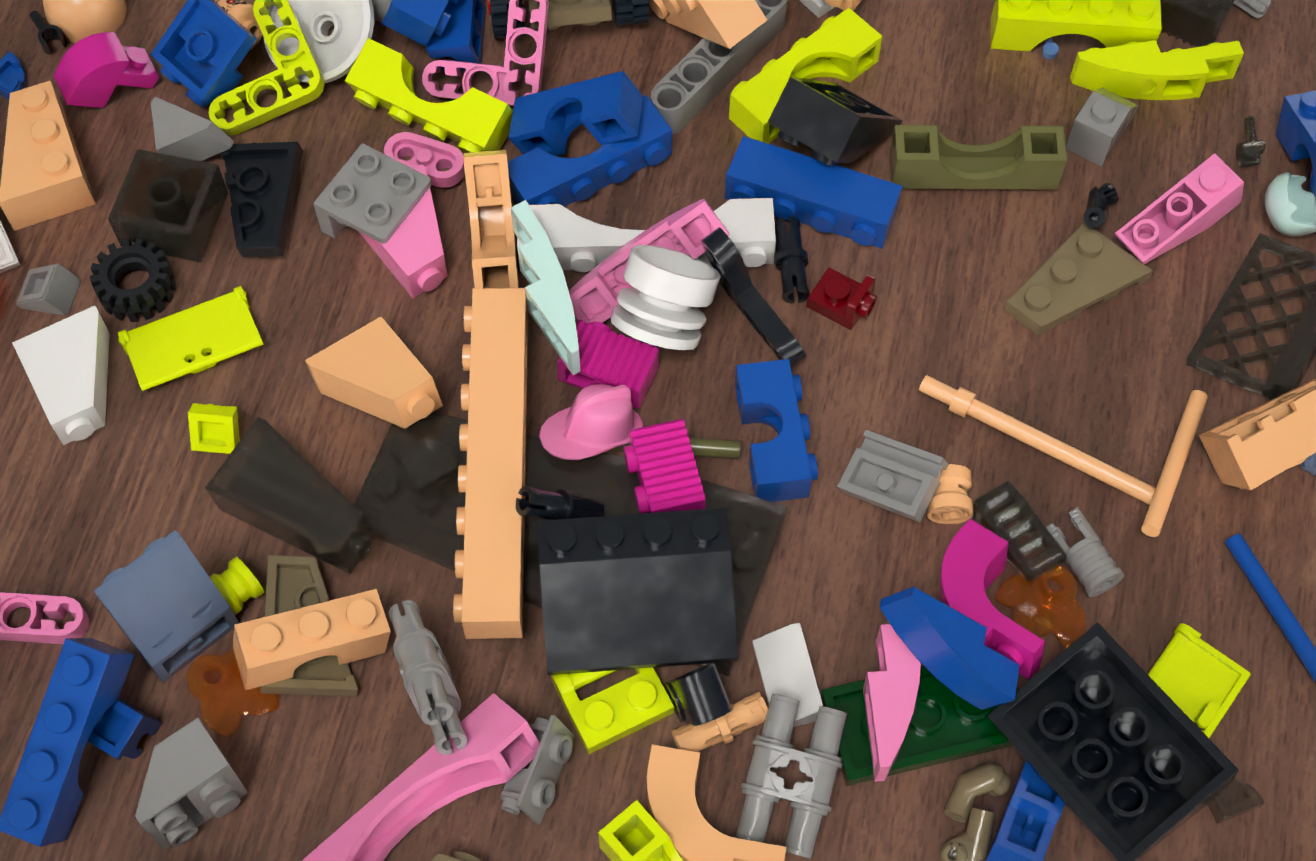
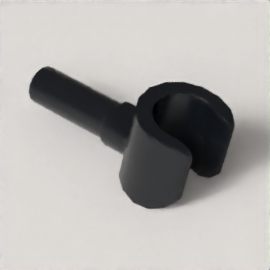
M38 11L30 13L31 20L39 30L38 39L46 54H51L47 44L51 40H59L63 47L66 46V41L58 26L47 25Z

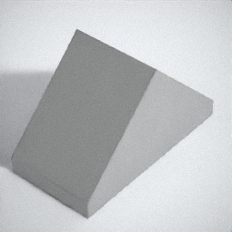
M156 96L152 100L151 111L156 151L179 170L226 151L233 145L234 141L212 121Z

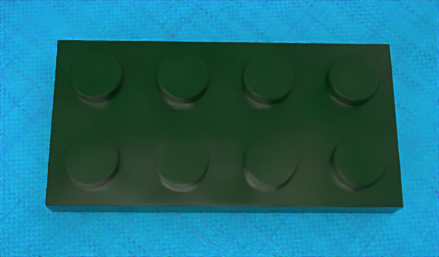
M921 666L920 683L914 712L898 756L887 776L1011 747L1012 744L987 717L999 705L980 710L956 695L935 678L925 666ZM865 679L822 689L820 692L823 707L847 713L837 755L842 758L841 763L843 765L841 770L846 786L874 780L863 695Z

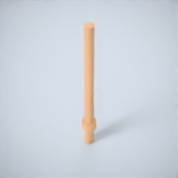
M928 375L923 379L919 391L949 405V411L963 418L969 415L1150 505L1155 487L975 399L976 394L962 387H959L958 390Z

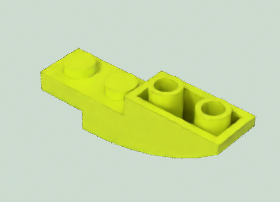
M1156 40L1140 43L1129 42L1124 45L1101 49L1090 48L1077 53L1070 79L1072 84L1091 91L1104 88L1124 98L1142 100L1199 98L1206 83L1233 79L1244 52L1239 41L1227 43L1214 42L1206 46L1188 49L1176 48L1163 53L1160 52Z

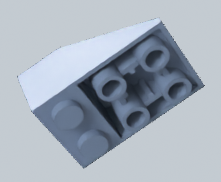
M176 530L166 537H161L151 542L140 557L128 566L112 571L103 580L102 585L94 590V593L130 644L162 683L233 630L235 624H239L227 601Z

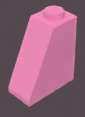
M422 164L414 168V170L428 176L427 170ZM430 188L387 243L382 244L359 232L412 298L423 292L434 290L448 277Z

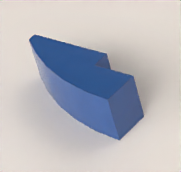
M916 587L908 588L881 599V611L904 644L935 678L956 695L980 710L1015 700L1020 665L984 645L987 627Z
M1025 759L1005 807L986 861H1044L1055 825L1062 814L1065 803Z

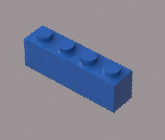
M743 136L726 173L725 199L773 198L774 216L779 219L784 217L785 220H789V217H795L799 219L800 223L812 226L817 231L823 233L831 232L850 238L860 245H872L883 249L898 210L903 186L838 165L834 167L829 166L815 158Z

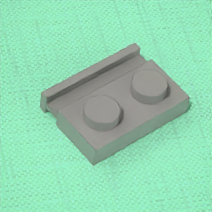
M865 430L863 434L865 439L861 447L856 448L837 487L846 495L920 523L940 483L938 481L943 469H947L949 464L941 456Z

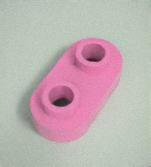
M401 132L390 137L384 146L385 155L412 169L422 164L426 168L427 175L430 177L431 185L441 188L454 186L465 175L463 154L453 145L418 134ZM404 157H412L408 161L402 160ZM444 168H448V169H449V170H447V171H440L441 169H444Z

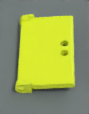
M241 286L233 288V292L130 331L125 329L117 332L119 336L118 341L122 344L130 358L142 391L189 373L196 374L214 367L217 362L264 345L248 309L250 306L246 298V291Z
M1180 623L1174 630L1175 635L1148 675L1194 723L1197 722L1199 728L1204 729L1201 731L1210 738L1251 676V673L1200 639L1202 634L1187 624Z

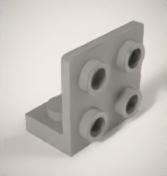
M362 143L313 203L321 232L335 239L344 227L349 226L385 244L431 187V179Z

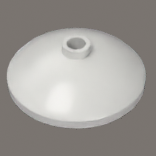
M288 0L321 71L324 83L335 81L351 70L367 38H372L374 29L372 0ZM275 5L268 8L269 16L276 27L284 26L278 15L277 7ZM334 25L332 34L328 36L329 28ZM263 37L266 51H267V53H268L270 59L272 60V62H273L274 65L276 66V64H275V62H274V59H273V57H272V55H271V53H270V50H269V48H268V46H267V43H266V41H265V39H264V37ZM291 37L284 39L279 44V53L285 56L294 54L299 48V40ZM306 74L299 76L300 82L309 84V78Z

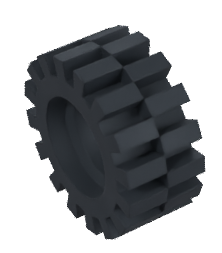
M129 238L121 240L123 247L118 249L112 243L107 246L110 254L106 255L101 251L96 256L100 264L92 263L91 266L93 275L90 276V281L105 311L110 315L114 313L116 319L122 321L127 314L130 322H138V314H143L145 320L153 318L150 311L154 308L160 314L165 310L162 301L171 303L173 299L171 291H176L175 277L162 249L158 250L157 245L151 241L146 246L144 239L136 238L135 245H131ZM146 271L149 273L148 279L137 288L128 290L118 288L119 281L131 272Z

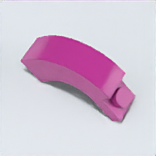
M969 519L952 538L946 549L941 569L939 601L987 627L984 645L1020 665L1019 674L1030 680L1041 666L1045 641L1000 613L991 604L985 592L1005 570L1009 542Z

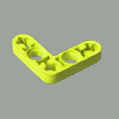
M255 0L253 12L278 70L228 91L212 101L208 111L209 118L226 135L233 136L243 133L317 99L324 90L323 76L288 0ZM275 5L277 7L278 15L284 26L276 27L269 16L268 8ZM291 37L299 40V48L294 54L285 56L279 53V44L284 39ZM302 74H306L309 78L310 86L305 89L299 85V76ZM280 83H286L287 89L291 93L290 97L286 96V93L279 85ZM265 89H273L277 91L275 103L266 108L258 106L256 102L258 94ZM247 99L254 113L249 114L247 112L246 106L242 102L243 100ZM231 107L234 110L233 117L235 120L228 123L224 119V110Z

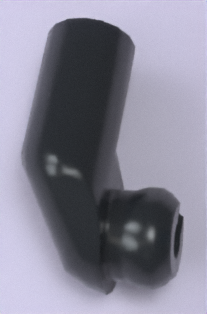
M1105 183L1099 188L1095 186L1089 192L1087 209L1083 217L1087 226L1097 228L1108 220V206L1114 205L1119 201L1118 193L1113 184Z

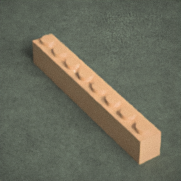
M472 288V306H464V331L471 332V344H463L462 348L463 371H470L469 384H461L462 411H468V424H460L459 430L460 451H467V465H459L458 489L459 493H466L465 507H457L456 515L457 534L464 535V550H456L455 575L456 578H463L462 594H454V622H462L466 639L523 638L525 516L517 513L516 498L525 499V496L518 494V492L525 486L528 360L525 288Z

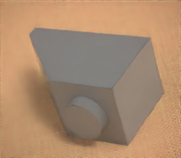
M1104 88L1094 90L1074 120L1066 144V150L1102 167L1137 112L1139 105Z

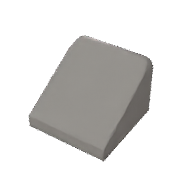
M59 263L29 269L16 301V306L20 309L66 315L71 309L80 280Z

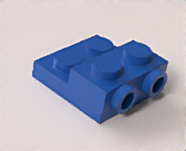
M187 0L150 55L162 65L160 72L165 77L178 85L183 84L188 88L185 93L186 96L199 106L207 108L215 98L235 89L243 77L236 69L258 38L214 0Z

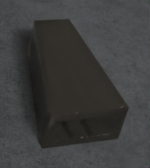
M257 417L205 487L221 511L351 574L359 561H363L369 555L373 541L376 538L365 516L266 420Z

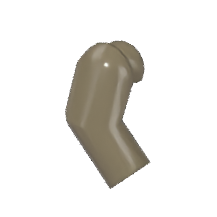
M986 763L962 773L956 781L944 809V814L955 821L965 823L976 797L988 792L992 796H1003L1010 788V776L1003 772L1001 766L993 763Z

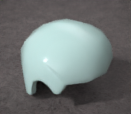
M1289 172L1277 175L1267 188L1264 206L1269 220L1274 228L1283 235L1294 237L1315 233L1316 197L1312 192H1307L1301 187L1302 183L1306 181L1305 176L1291 175Z

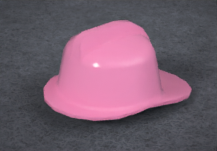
M592 384L584 387L576 395L571 407L557 412L545 421L541 426L539 439L543 448L551 455L564 460H581L630 443V430L643 427V422L639 414L633 410L631 392L626 385L614 387L606 384Z

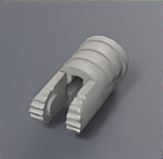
M1076 507L1068 513L1071 516L1070 520L1076 529L1082 532L1085 539L1070 548L1066 542V537L1054 523L1045 527L1044 531L1066 564L1070 565L1074 574L1078 576V580L1085 587L1084 591L1088 597H1095L1118 584L1123 579L1124 573L1120 568L1116 567V563L1112 557H1109L1106 548L1102 546L1101 539L1080 508Z

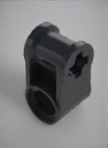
M714 663L704 665L675 680L664 683L665 690L674 705V712L681 723L687 722L693 726H698L724 716L733 710Z

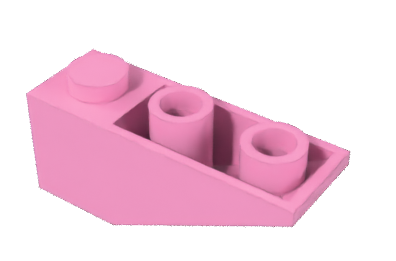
M1214 153L1115 232V236L1144 265L1209 229L1242 202L1244 181Z

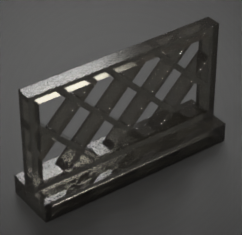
M1260 233L1187 357L1186 365L1269 398V401L1299 387L1316 357V281L1305 284L1299 270L1307 268L1316 269V254ZM1262 250L1280 256L1284 264L1264 269L1258 257ZM1289 273L1296 287L1275 292L1269 278ZM1260 281L1266 295L1246 300L1241 290L1242 285ZM1301 297L1307 308L1306 311L1287 316L1281 302ZM1271 304L1278 318L1257 323L1251 309ZM1242 312L1249 326L1228 331L1223 322L1224 316ZM1298 324L1296 329L1294 330L1292 325ZM1283 328L1289 339L1288 343L1269 347L1263 333ZM1254 336L1260 350L1239 355L1233 341ZM1224 344L1230 358L1215 361L1202 356V354L1208 347ZM1280 356L1278 361L1276 362L1274 357ZM1266 360L1271 374L1267 381L1248 374L1244 365Z

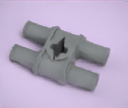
M412 600L402 601L406 613L404 616L401 615L398 604L393 605L388 612L389 619L396 633L393 645L394 655L399 663V670L405 689L419 717L425 724L431 727L436 750L443 755H449L453 753L449 738L454 739L458 751L467 744V737L463 732L458 717L461 700L455 688V682L449 665L435 635L424 628L419 606Z
M772 694L761 736L756 735L755 739H752L751 744L754 745L750 766L746 781L741 783L740 786L742 788L741 793L746 794L735 838L764 843L774 802L780 803V799L789 801V806L793 807L784 846L786 847V852L811 859L822 815L828 816V812L832 810L829 803L838 768L842 769L843 765L841 763L842 758L837 755L847 713L819 706L809 748H803V752L793 749L794 745L789 743L800 701L787 696ZM790 762H795L799 764V773L806 775V778L811 779L813 782H796L793 790L784 788V779L771 772V769H788Z

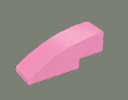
M890 624L880 625L876 639L880 671L867 672L863 685L875 782L885 781L898 756L914 712L920 683L921 662L912 654Z

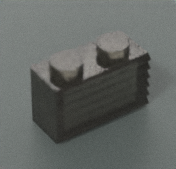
M1160 0L1161 33L1167 32L1168 36H1174L1176 40L1182 39L1183 43L1189 42L1190 46L1196 45L1201 47L1214 43L1225 26L1235 0Z

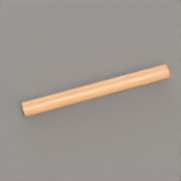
M1193 390L1190 393L1141 528L1142 532L1147 536L1157 537L1162 529L1208 400L1207 394L1203 391Z

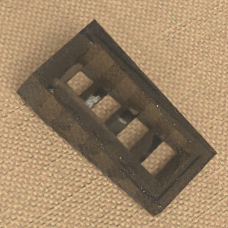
M1009 481L974 501L973 521L1009 542L1006 558L1029 583L1067 561L1066 553L1024 497ZM1015 520L1018 522L1014 526L1005 530L1004 526L1008 525L1009 523ZM1028 534L1031 536V538L1016 545L1015 542ZM1040 547L1044 550L1043 553L1029 561L1025 557Z

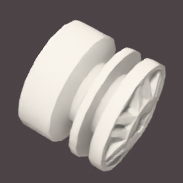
M652 245L634 246L631 248L623 274L625 281L632 287L623 288L618 291L617 301L619 304L613 307L610 317L611 323L625 334L651 345L675 350H692L696 348L701 338L699 329L705 326L707 320L705 314L697 307H707L712 303L720 280L719 272L700 259H693L690 255L679 251Z

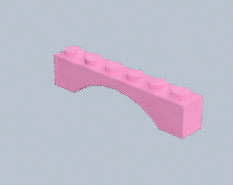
M493 693L460 722L463 732L467 737V744L463 749L457 750L453 738H449L453 750L452 754L443 755L433 745L302 861H384L390 851L411 829L436 810L459 797L511 780L534 759L540 744L528 722Z

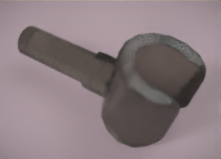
M1248 116L1244 119L1246 142H1240L1236 146V159L1240 167L1260 165V155L1264 153L1266 143L1263 140H1258L1255 118Z

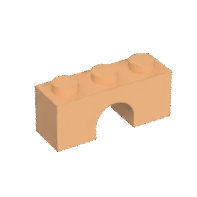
M373 589L235 624L233 650L245 690L293 678L294 670L298 666L318 657L334 655L337 656L339 665L384 654L391 631L378 591Z

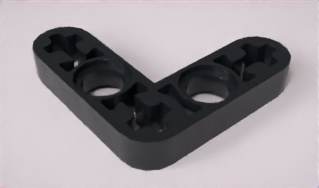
M718 227L703 238L701 243L710 264L720 274V285L779 360L789 359L791 368L805 359L806 354L799 342L753 286L743 258L728 235Z

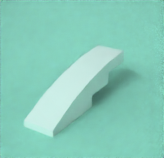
M524 200L511 207L513 232L523 244L518 247L520 271L530 283V285L525 287L527 310L572 375H575L581 371L574 308L565 276L547 233L527 201Z

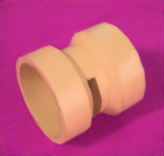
M949 464L946 470H942L938 479L940 483L927 508L928 519L939 524H959L973 517V502L967 494L972 487L971 470L965 466Z

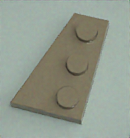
M1084 222L1006 302L1004 311L1036 335H1040L1080 315L1083 309L1101 300L1106 302L1118 296L1121 290L1133 284L1138 286L1148 281L1153 270L1145 264L1143 265L1138 259L1096 229L1087 226Z
M268 555L264 617L329 601L316 557ZM330 655L318 657L301 664L294 670L293 678L260 686V693L357 697L358 688L354 675H351L348 663L339 665L337 656Z

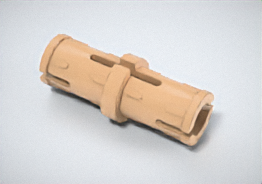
M757 691L743 698V700L732 704L733 710L715 720L698 726L686 724L671 730L677 748L699 752L720 742L726 745L734 741L733 736L764 723L768 707L760 692Z

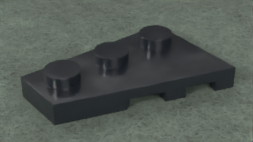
M298 142L233 144L230 149L221 152L226 167V173H224L226 186L230 191L232 203L230 211L236 247L242 257L283 256L303 150Z

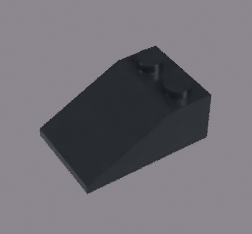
M790 77L767 123L780 130L778 137L799 147L801 143L814 149L812 156L815 159L834 167L836 163H853L893 133L895 125H901L903 120L837 83Z

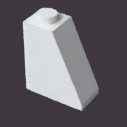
M95 305L12 342L50 425L63 445L72 441L86 439L94 431L105 426L110 333Z

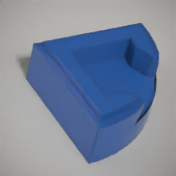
M10 51L0 60V95L8 100L10 93L27 88L25 71L19 59Z

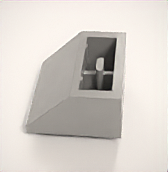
M196 718L154 746L135 817L163 850L170 846L177 847L186 843L196 835L200 825L214 816L219 818L232 812L240 804V798L248 794V791L199 718Z

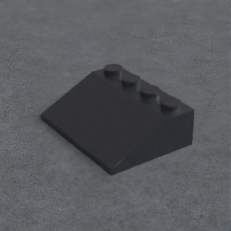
M726 508L537 521L547 675L738 661L732 559Z
M1098 622L1016 691L1015 700L999 705L987 716L1116 861H1137L1234 781L1239 771Z

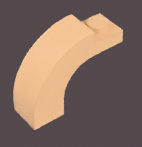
M507 151L464 153L471 226L475 288H519L516 242L511 216L512 198Z
M652 744L647 772L649 814L670 837L683 861H785L786 847L730 837L716 830L703 817L695 796L700 767V752Z

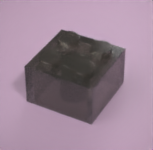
M137 149L108 217L120 246L123 247L121 242L123 239L129 238L131 245H135L136 238L144 239L146 246L150 241L156 244L158 250L162 249L166 256L202 262L228 196L219 165Z

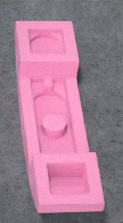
M699 200L648 228L607 257L569 290L576 319L582 320L585 323L594 321L603 323L611 317L613 307L619 304L617 301L618 291L623 288L632 287L625 281L623 274L631 248L634 246L652 245L685 253L696 259L705 253L701 240L718 227L729 236L728 230L706 200Z

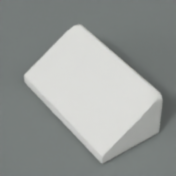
M800 623L790 624L752 640L768 706L772 694L794 698L800 701L794 727L816 722L819 706H823Z

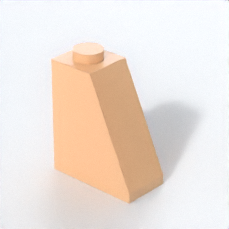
M382 317L375 319L305 360L316 387L321 394L404 429L443 406L433 377Z

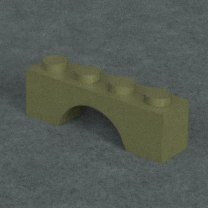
M895 125L889 153L891 182L902 185V189L1058 190L1067 163L1064 126H1021L1012 135L1003 140L984 145H965L946 138L940 132L937 125Z

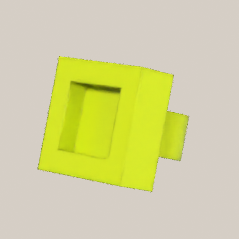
M193 403L188 411L191 450L236 454L240 446L237 407Z

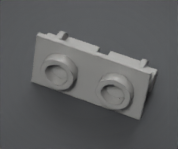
M551 715L549 720L537 717L534 724H529L540 742L536 755L530 762L528 769L523 768L511 780L506 782L500 798L503 800L501 809L515 815H519L520 810H522L536 824L540 825L547 808L551 806L554 800L555 786L563 765L571 756L572 742L575 737L554 715Z

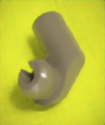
M971 807L966 832L947 841L942 846L940 860L982 861L988 852L995 813Z

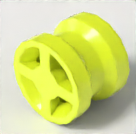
M237 556L229 561L228 569L223 573L210 576V579L231 607L234 615L242 610L243 603L249 598H258L265 593L253 573Z

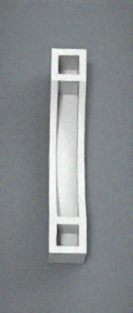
M773 198L730 199L714 211L730 234L728 237L741 254L745 266L759 267L763 264H774L776 235ZM560 204L529 205L547 233L562 270L589 272L619 248L645 231L619 229L601 225L576 215ZM517 237V250H518V247L521 246V245H523V244L521 243V241H520V240L518 239V237ZM706 252L697 257L701 261L711 265L706 255Z

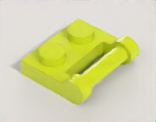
M653 667L635 669L636 675L582 701L579 700L575 690L617 670L551 675L554 687L588 754L674 713V705Z

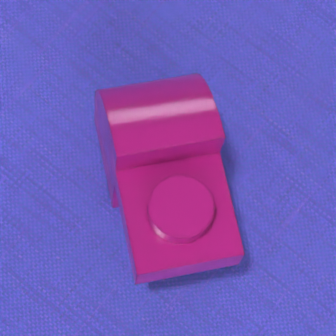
M115 32L93 34L75 43L64 54L53 75L67 105L97 108L105 107L116 85L153 89L159 78L145 48L122 46Z

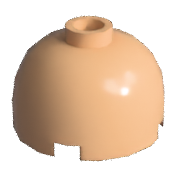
M42 0L48 23L58 26L62 31L64 39L71 43H77L81 39L93 34L115 32L124 22L127 12L125 0Z

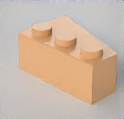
M649 0L650 7L659 18L665 19L667 23L729 49L767 21L755 0Z
M51 80L10 93L0 185V206L13 230L16 231L95 205L96 203L65 110Z
M1316 379L1199 435L1222 484L1251 491L1288 468L1304 462L1307 457L1316 453Z

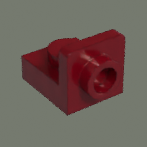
M828 267L807 298L806 307L852 330L860 317L866 319L876 304L878 296L873 294L876 278L867 274L863 282L859 283Z

